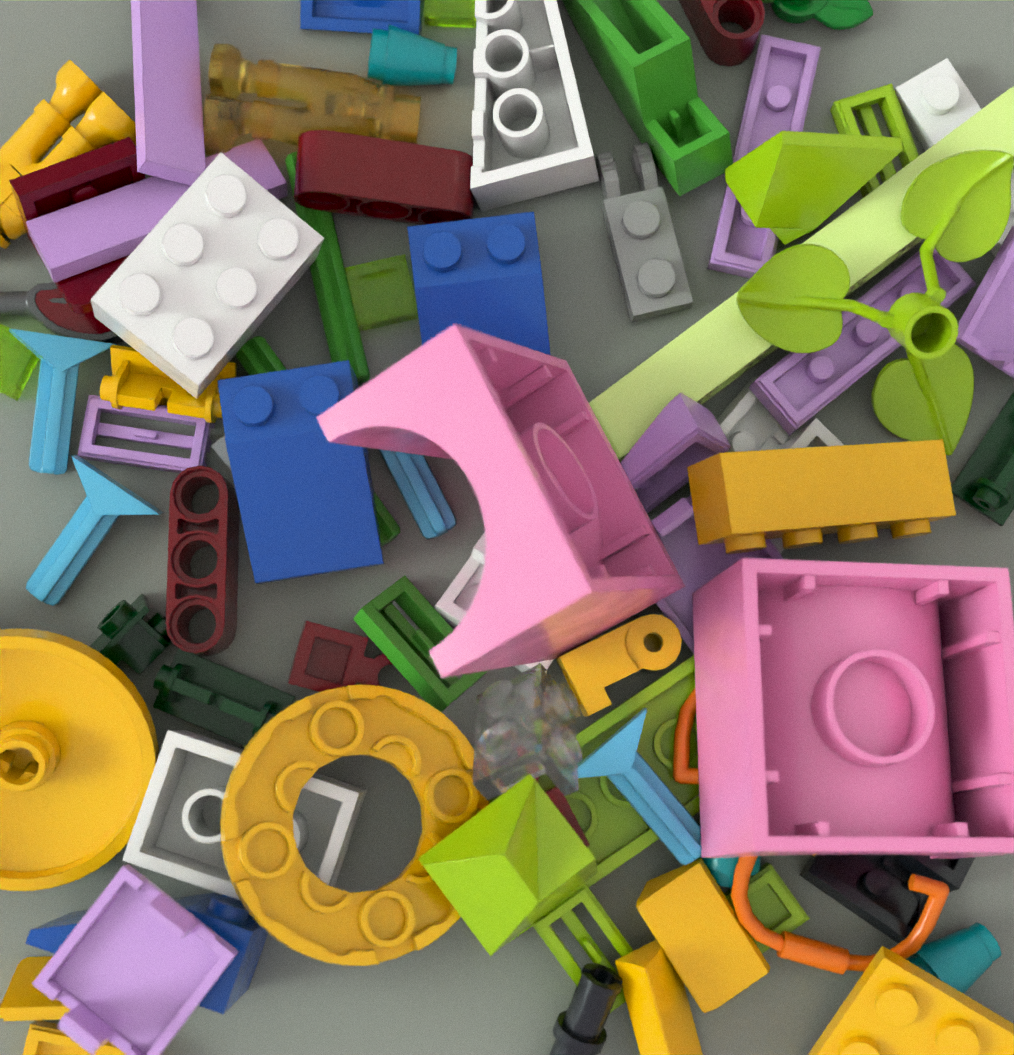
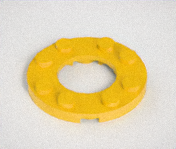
M348 685L346 687L325 690L307 696L277 713L259 729L240 754L227 783L221 809L220 832L224 863L235 892L248 913L267 933L288 948L314 959L345 966L379 964L414 950L419 951L438 939L461 916L418 858L489 805L486 786L479 768L482 764L468 739L449 718L429 703L411 694L383 686ZM367 755L390 763L409 780L421 807L422 833L415 856L397 878L375 890L347 892L326 885L305 866L294 838L293 813L301 789L320 767L340 757Z

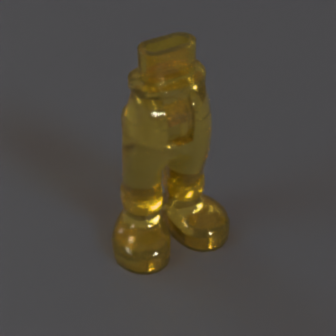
M215 43L213 46L208 71L211 93L206 94L204 106V146L206 156L230 151L234 147L237 138L247 134H252V139H273L298 146V136L311 130H329L417 144L421 96L396 94L395 85L393 84L379 85L353 73L276 63L275 60L259 59L258 64H255L243 58L241 51L232 44ZM243 93H255L259 98H279L302 102L307 105L304 107L273 105L270 102L257 100L251 103L236 98Z

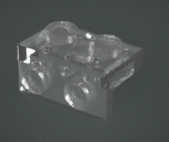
M541 663L508 680L496 681L484 692L476 695L472 784L487 801L505 793L528 774L536 778L546 773L564 796L579 790L578 763L582 761V751L576 738V718L580 716L579 704L571 688L565 682L557 683Z

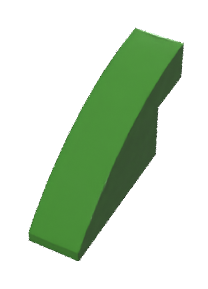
M562 0L585 48L616 104L639 141L649 144L654 163L677 194L682 196L724 174L725 169L733 164L730 133L698 97L691 40L657 0Z

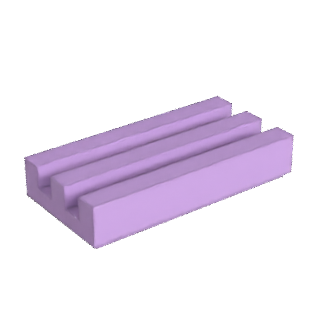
M89 395L77 455L86 460L181 473L189 467L199 465L207 467L205 463L206 454L210 453L212 443L209 437L211 428L214 429L215 423H207L205 418L168 413L167 406L158 405L155 411L123 406L122 409L112 408L110 401L101 400L100 396ZM102 412L196 426L194 436L100 423L99 420ZM96 436L191 450V456L188 459L95 445Z

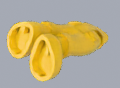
M70 59L59 69L56 75V89L50 101L47 102L45 99H42L33 108L34 112L0 148V246L4 249H7L11 242L2 233L12 240H16L26 233L9 180L130 137L136 146L135 122ZM85 114L74 129L70 123L80 115ZM60 137H62L63 139L59 142V144L49 153V155L43 161H41L42 158L48 153V151L54 146V144L60 139Z

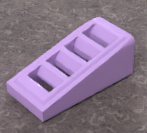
M679 393L660 412L621 461V465L634 490L636 489L635 492L645 511L649 513L689 482L688 466L718 453L727 452L731 445L712 412L683 393Z

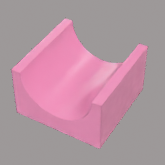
M454 324L317 417L329 443L456 460L475 490L482 510L486 531L485 565L478 592L467 614L445 640L429 651L442 678L557 659L685 587L566 360Z
M741 558L692 593L701 858L895 854L928 855L930 859H959L1014 854V621L1009 568Z

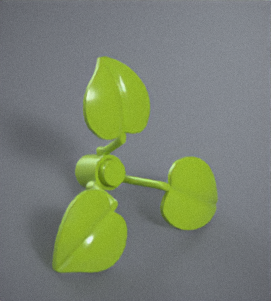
M970 150L957 153L930 165L914 179L903 199L900 217L903 227L909 233L925 239L919 250L927 288L925 294L918 292L906 294L894 302L889 312L878 310L856 300L844 299L850 286V274L844 261L832 250L821 245L799 244L788 247L774 255L739 289L736 303L742 317L764 340L783 350L795 353L817 352L833 345L839 339L842 332L843 318L841 311L854 313L878 323L883 328H888L893 339L906 349L908 358L893 360L886 364L879 372L871 393L874 414L888 431L909 441L943 439L945 454L952 455L961 439L971 411L974 392V372L967 354L955 344L958 336L956 317L951 311L941 305L946 297V291L939 285L933 251L935 249L940 256L952 262H968L982 257L996 245L1009 220L1011 209V174L1014 156L998 150Z

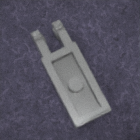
M647 142L633 145L632 165L634 172L637 174L641 190L639 192L621 196L618 168L611 152L607 151L595 155L597 172L604 197L602 211L631 322L690 309L693 305V298L663 186L658 187L657 171Z

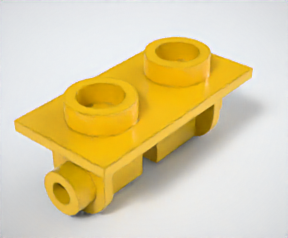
M111 345L112 376H103L100 384V398L104 401H110L112 408L122 409L123 406L155 411L158 405L167 406L168 413L205 418L207 423H215L217 418H222L217 380L237 377L236 363L228 362L199 398L196 399L134 348Z

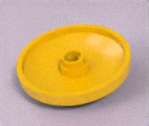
M16 628L0 630V890L34 891L65 885L85 877L109 862L129 842L159 756L157 734L152 716L139 691L125 673L97 650L67 636L49 631Z

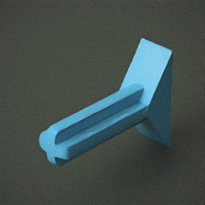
M9 329V332L41 359L29 468L39 473L65 474L68 469L80 363L109 350L112 343Z
M379 449L422 536L426 539H432L451 530L457 524V519L424 455Z
M77 454L71 455L87 496L26 583V589L30 594L41 602L52 606L61 602L120 515H160L164 513Z
M643 708L563 778L575 779L607 776L680 864L687 865L701 856L700 825L637 751L647 708Z

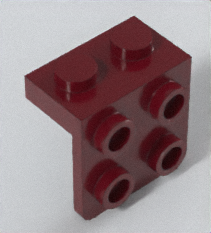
M127 137L9 180L27 236L37 251L29 235L26 221L144 180L146 177L145 174L137 172L136 146L131 138ZM128 256L55 282L70 309L77 314H86L93 311L91 298Z

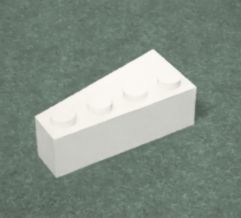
M475 0L476 49H474L473 53L475 100L474 110L472 111L473 166H471L470 189L481 212L599 181L557 0Z

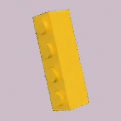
M943 439L724 452L687 467L698 545L724 543L726 554L746 553L767 548L765 539L782 538L783 549H794L822 544V534L837 533L839 544L877 539V530L891 529L892 539L923 536L932 533L930 522L956 515Z

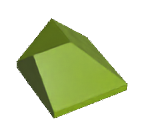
M781 131L725 169V181L756 228H769L786 245L815 230L902 152V138Z
M528 774L418 858L490 956L598 873L596 858L531 774Z

